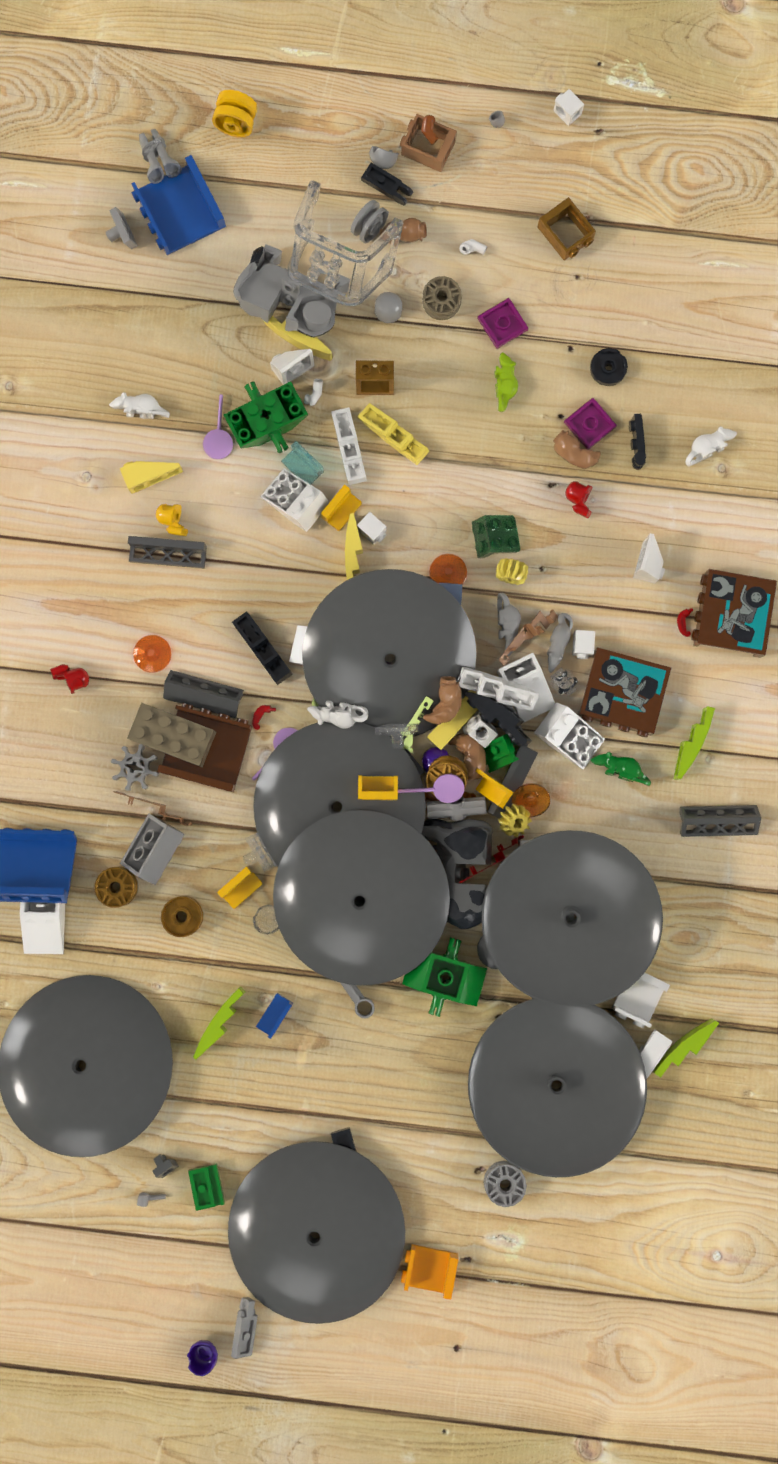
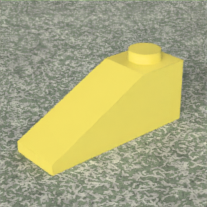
M131 461L120 468L131 494L183 472L179 463Z

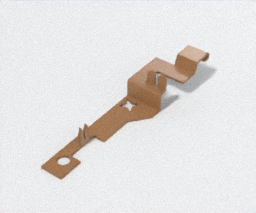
M552 609L546 617L539 611L531 623L525 624L498 659L503 666L509 661L507 655L510 651L517 650L524 640L532 639L533 636H538L540 633L545 632L541 626H536L539 621L545 629L556 621L558 616Z
M113 791L114 793L129 797L128 805L130 801L132 805L134 799L160 806L158 814L163 815L162 821L166 820V817L179 819L182 825H192V822L184 823L182 817L167 815L165 813L166 805Z

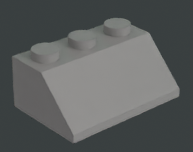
M149 813L120 864L137 877L156 885L168 862L172 859L176 848L181 843L184 833Z

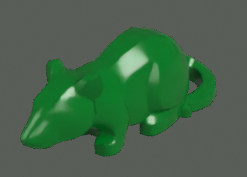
M611 752L591 758L593 764L605 766L608 769L605 771L606 775L613 776L616 773L619 774V779L639 782L649 787L651 785L650 779L643 774L639 763L633 758H618L612 756Z

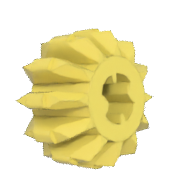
M501 559L499 564H497L496 577L506 583L524 584L528 575V566L519 560Z
M512 803L511 808L505 806L506 811L500 812L502 817L498 819V822L501 824L499 826L500 829L508 836L518 837L519 833L525 835L524 830L530 829L527 824L532 822L529 817L531 815L530 812L522 805L517 806Z

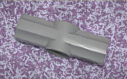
M462 796L459 800L452 803L441 801L427 802L428 818L450 817L451 820L459 821L465 819L466 816L487 814L485 796L464 798Z

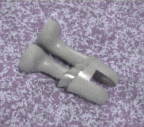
M152 129L153 140L148 142L143 132L139 134V142L144 160L150 164L147 172L148 180L153 184H157L164 178L163 169L157 160L158 156L161 158L168 177L178 176L181 172V166L176 160L169 157L166 152L165 140L156 129Z

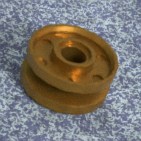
M441 756L430 764L426 777L428 788H433L434 782L440 776L454 774L461 778L465 790L468 771L461 760L453 756Z
M110 867L103 870L95 882L97 899L103 905L110 908H119L129 904L135 898L138 891L136 876L124 867ZM114 882L120 884L121 889L119 892H115L112 889Z
M178 896L169 900L164 905L161 911V922L163 928L170 935L187 937L200 928L204 913L196 899L190 896ZM180 911H183L187 914V919L185 922H182L178 919V913Z

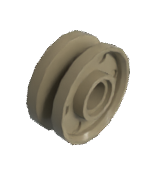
M446 276L435 277L425 285L422 298L423 308L431 318L448 320L459 311L462 299L461 289L452 278ZM444 296L446 297V300L440 301L438 300V297Z

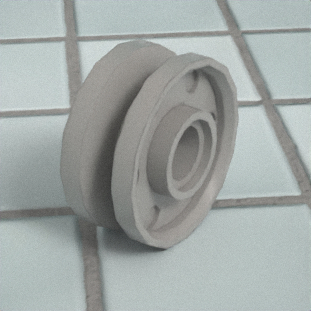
M376 200L369 201L356 215L351 225V233L355 236L360 235V240L363 243H369L385 225L389 211L384 207L380 208V204Z
M499 1161L491 1165L486 1171L483 1181L486 1194L490 1200L502 1207H510L519 1203L524 1197L527 1187L525 1176L520 1168L508 1161ZM502 1180H509L510 1184L507 1188L500 1187Z

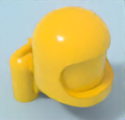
M161 504L156 510V519L160 524L169 526L166 528L169 534L187 536L188 529L179 524L182 510L179 504H174L173 506Z

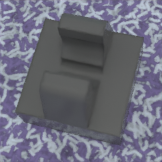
M159 1154L154 1158L157 1168L152 1171L156 1178H164L179 1166L175 1160L167 1159L165 1155Z

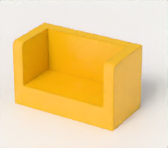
M358 775V800H398V776Z

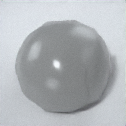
M372 146L369 151L371 161L382 169L391 168L399 155L398 152L393 153L392 150L386 151L376 146Z
M392 292L380 294L375 302L376 317L384 323H394L397 321L402 313V300L397 294Z

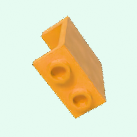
M411 1244L410 1250H406L404 1262L407 1263V1269L402 1271L401 1276L404 1290L408 1291L410 1286L443 1293L444 1299L451 1300L459 1260L458 1253Z

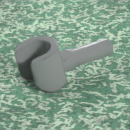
M142 1192L138 1196L137 1205L146 1207L148 1200L166 1199V1195H149Z

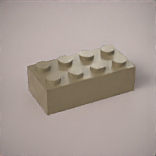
M141 702L127 739L203 768L216 731Z

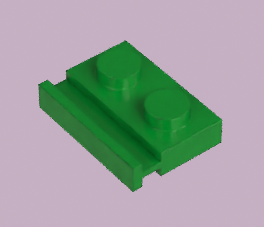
M508 734L493 740L484 748L486 765L490 769L488 770L489 773L519 760L518 757H515V749Z
M217 1163L188 1170L196 1211L225 1204Z

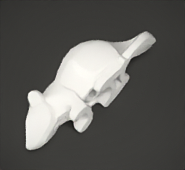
M123 392L121 396L115 398L109 404L114 409H124L123 412L126 413L127 417H134L135 413L140 414L142 419H154V415H161L166 418L170 416V413L160 407L157 400L149 394L133 397L127 396Z
M720 426L713 434L698 436L694 440L691 452L686 458V465L690 467L711 457L715 451H723L724 447L728 446L724 441L733 439L737 432Z
M326 701L327 707L310 706L307 708L311 715L318 720L319 725H322L325 721L343 729L350 728L355 722H364L368 718L367 708L347 703H340L339 706H334L332 701ZM355 710L363 712V715L358 716Z

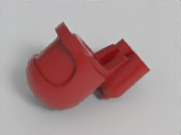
M573 481L567 486L565 496L567 500L576 504L572 506L575 513L589 518L592 512L585 505V502L593 487Z
M61 664L50 669L53 680H65L71 694H74L75 690L87 687L89 684L88 673L83 668L70 670L68 665Z

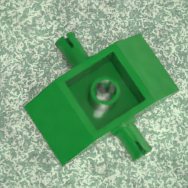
M291 381L264 395L260 394L255 382H250L253 390H251L249 384H246L244 388L251 401L224 414V417L241 449L261 446L272 440L277 452L282 453V447L284 451L289 448L282 435L293 430L308 416V413Z
M452 937L449 938L446 954L441 955L431 952L421 964L404 975L402 982L405 986L431 994L433 999L428 1014L434 1015L435 1008L437 1007L435 1012L437 1017L441 1016L444 1000L447 999L477 1006L488 969L458 960L457 955L462 940L456 939L455 946L453 947L455 938ZM448 972L450 979H446L443 982L440 975Z

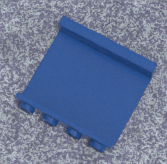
M192 155L185 157L187 166L181 168L180 174L176 177H168L166 175L161 182L157 184L149 183L139 189L135 182L131 183L134 189L131 192L136 203L140 202L142 207L139 209L144 219L148 218L150 221L147 225L152 234L156 233L158 239H155L160 250L164 249L166 255L226 227L224 217Z
M12 828L0 829V902L67 903L77 846V837L74 831L68 829L61 831H52L50 829L32 830L30 828L14 830Z

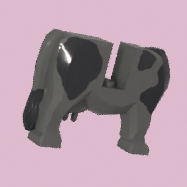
M427 819L424 821L421 834L427 841L432 840L437 843V845L432 847L434 850H437L449 885L450 903L447 922L460 929L476 927L482 923V906L488 884H465L466 880L461 881L469 877V868H466V864L491 865L493 828L489 823L482 820L468 819L450 823L439 819Z

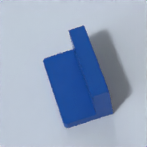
M277 993L256 1027L268 1034V1038L271 1039L292 1007L293 1002Z

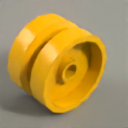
M223 90L217 96L216 108L212 117L213 125L227 135L247 137L253 129L257 103L253 98L240 91Z

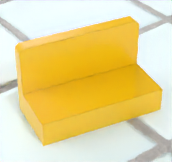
M344 484L321 512V517L337 531H340L349 521L350 514L355 513L362 505V502L351 494L350 488Z
M477 768L475 772L483 776V779L475 790L503 809L514 792Z
M246 866L217 893L235 909L263 883Z

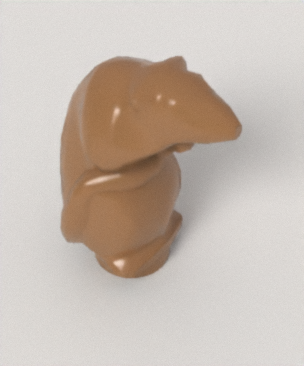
M408 218L398 224L391 221L383 229H380L379 240L383 244H396L399 240L404 242L420 240L422 242L423 238L427 236V227L425 222H421L416 218Z
M562 430L553 440L555 452L574 466L587 469L596 465L600 459V451L594 452L580 448L579 441L572 435H569L568 430L566 432Z
M442 676L440 678L438 692L440 702L434 707L432 713L423 716L424 720L440 725L441 723L450 722L456 716L461 707L462 692L460 684L456 682L455 677Z
M455 735L447 744L457 746V750L465 756L463 763L468 771L467 780L483 778L475 772L477 768L485 772L486 756L483 746L470 735Z

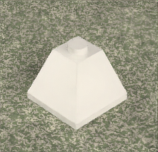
M311 349L287 351L283 354H277L270 362L272 371L283 385L290 381L292 382L315 366Z
M652 533L642 543L633 578L655 584L659 579H662L665 568H662L664 561L655 536Z

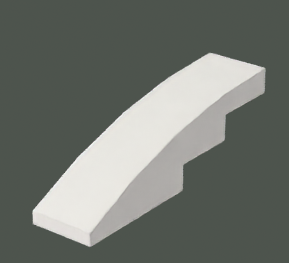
M350 408L331 411L348 485L366 482L367 478Z
M464 666L457 680L461 688L476 691L478 695L494 698L499 703L533 711L539 696L537 691Z
M655 1029L645 1045H642L639 1049L645 1067L646 1078L649 1077L673 1042Z

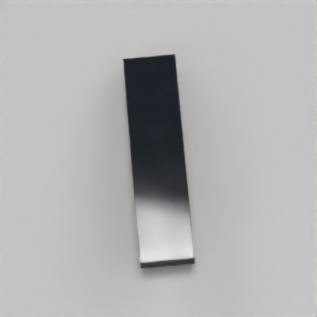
M247 611L232 621L235 628L277 685L293 675Z

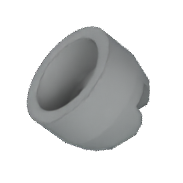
M495 111L489 116L493 127L501 128L504 125L505 117L502 111Z

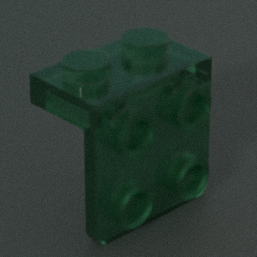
M484 515L472 521V531L474 533L475 549L478 558H485L494 553H517L520 551L516 520L513 515Z

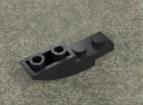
M467 692L465 694L468 698V704L481 712L479 714L486 723H496L499 720L498 725L505 732L509 731L512 735L511 739L516 745L527 746L532 741L519 727L524 720L509 707L497 702L493 698L478 695L477 693Z

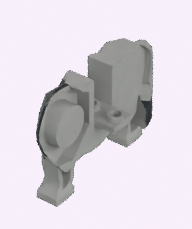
M267 244L265 247L256 248L253 251L249 265L240 274L234 286L233 293L236 300L239 301L240 307L250 316L260 317L268 323L278 304L282 302L292 306L286 317V331H298L313 338L330 331L335 324L337 297L340 293L348 292L350 279L333 273L332 278L327 280L325 285L318 287L302 277L289 275L286 268L283 269L277 266L282 259L281 250Z

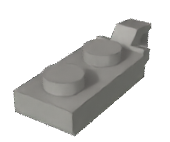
M249 1297L241 1299L240 1310L237 1313L231 1357L235 1359L251 1356L253 1351L258 1315L255 1314V1300Z

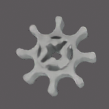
M142 744L139 745L138 751L135 754H130L128 747L123 746L122 750L125 752V758L122 761L111 760V763L119 764L121 767L120 773L114 775L112 779L117 781L121 777H125L128 781L125 787L126 791H131L132 784L136 781H139L142 788L146 790L148 786L145 783V777L149 774L156 777L159 776L158 772H153L149 768L150 762L157 760L158 757L152 755L150 758H144L142 753L145 746ZM128 765H136L143 770H133Z

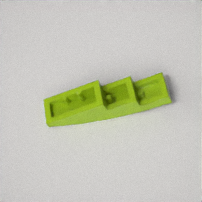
M708 706L703 708L700 724L696 723L691 727L689 741H682L680 743L674 780L682 779L697 757L709 731L715 708Z
M241 986L222 1005L209 1023L193 1056L195 1060L227 1031L222 1024L236 1012L232 1004L245 993Z
M711 1018L693 1028L665 1052L652 1072L661 1078L672 1062L679 1066L689 1051L697 1055L719 1022Z

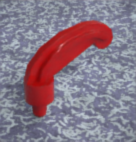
M693 608L681 611L677 617L678 629L685 637L691 635V632L686 630L685 618L693 612Z
M262 705L257 708L252 719L254 729H260L258 723L264 713L275 712L276 708H272L271 705Z

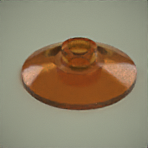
M443 554L432 562L429 575L438 584H463L467 577V568L460 557L453 554ZM450 568L452 570V573L447 574L445 572V569Z
M145 636L134 647V661L145 672H159L169 664L171 648L168 642L160 636ZM154 650V655L149 656L148 651Z
M525 784L515 790L512 795V803L517 806H524L531 814L529 817H536L543 814L549 808L550 795L541 785Z

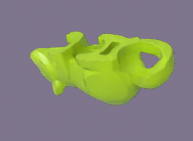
M502 352L499 357L501 369L499 366H496V371L494 372L495 378H497L495 389L499 412L506 410L509 400L518 391V381L514 376L516 362L512 361L509 356Z

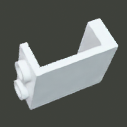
M644 973L635 984L616 997L611 1009L616 1011V1016L624 1020L627 1017L633 1019V1024L644 1029V1026L651 1028L652 1024L649 1021L663 991L667 992L670 985Z

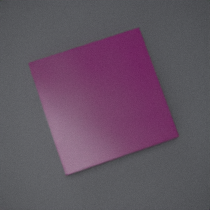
M510 298L500 302L477 317L496 349L529 329Z
M591 398L564 420V424L588 450L617 427L616 423L594 398Z

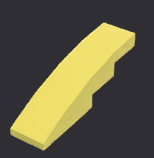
M273 315L268 323L264 321L265 325L278 336L301 350L311 349L314 356L328 361L333 359L332 351L317 337H309L298 331L288 332L285 330L286 320L281 324Z
M369 403L359 414L358 419L414 464L418 465L428 454L429 450L426 446L415 440L412 434L398 425L397 421Z
M351 513L349 516L346 531L345 569L347 580L352 578L354 574L360 573L356 555L363 554L354 513Z
M466 696L462 699L461 707L456 716L450 722L437 725L427 737L440 750L447 745L478 710L468 704Z

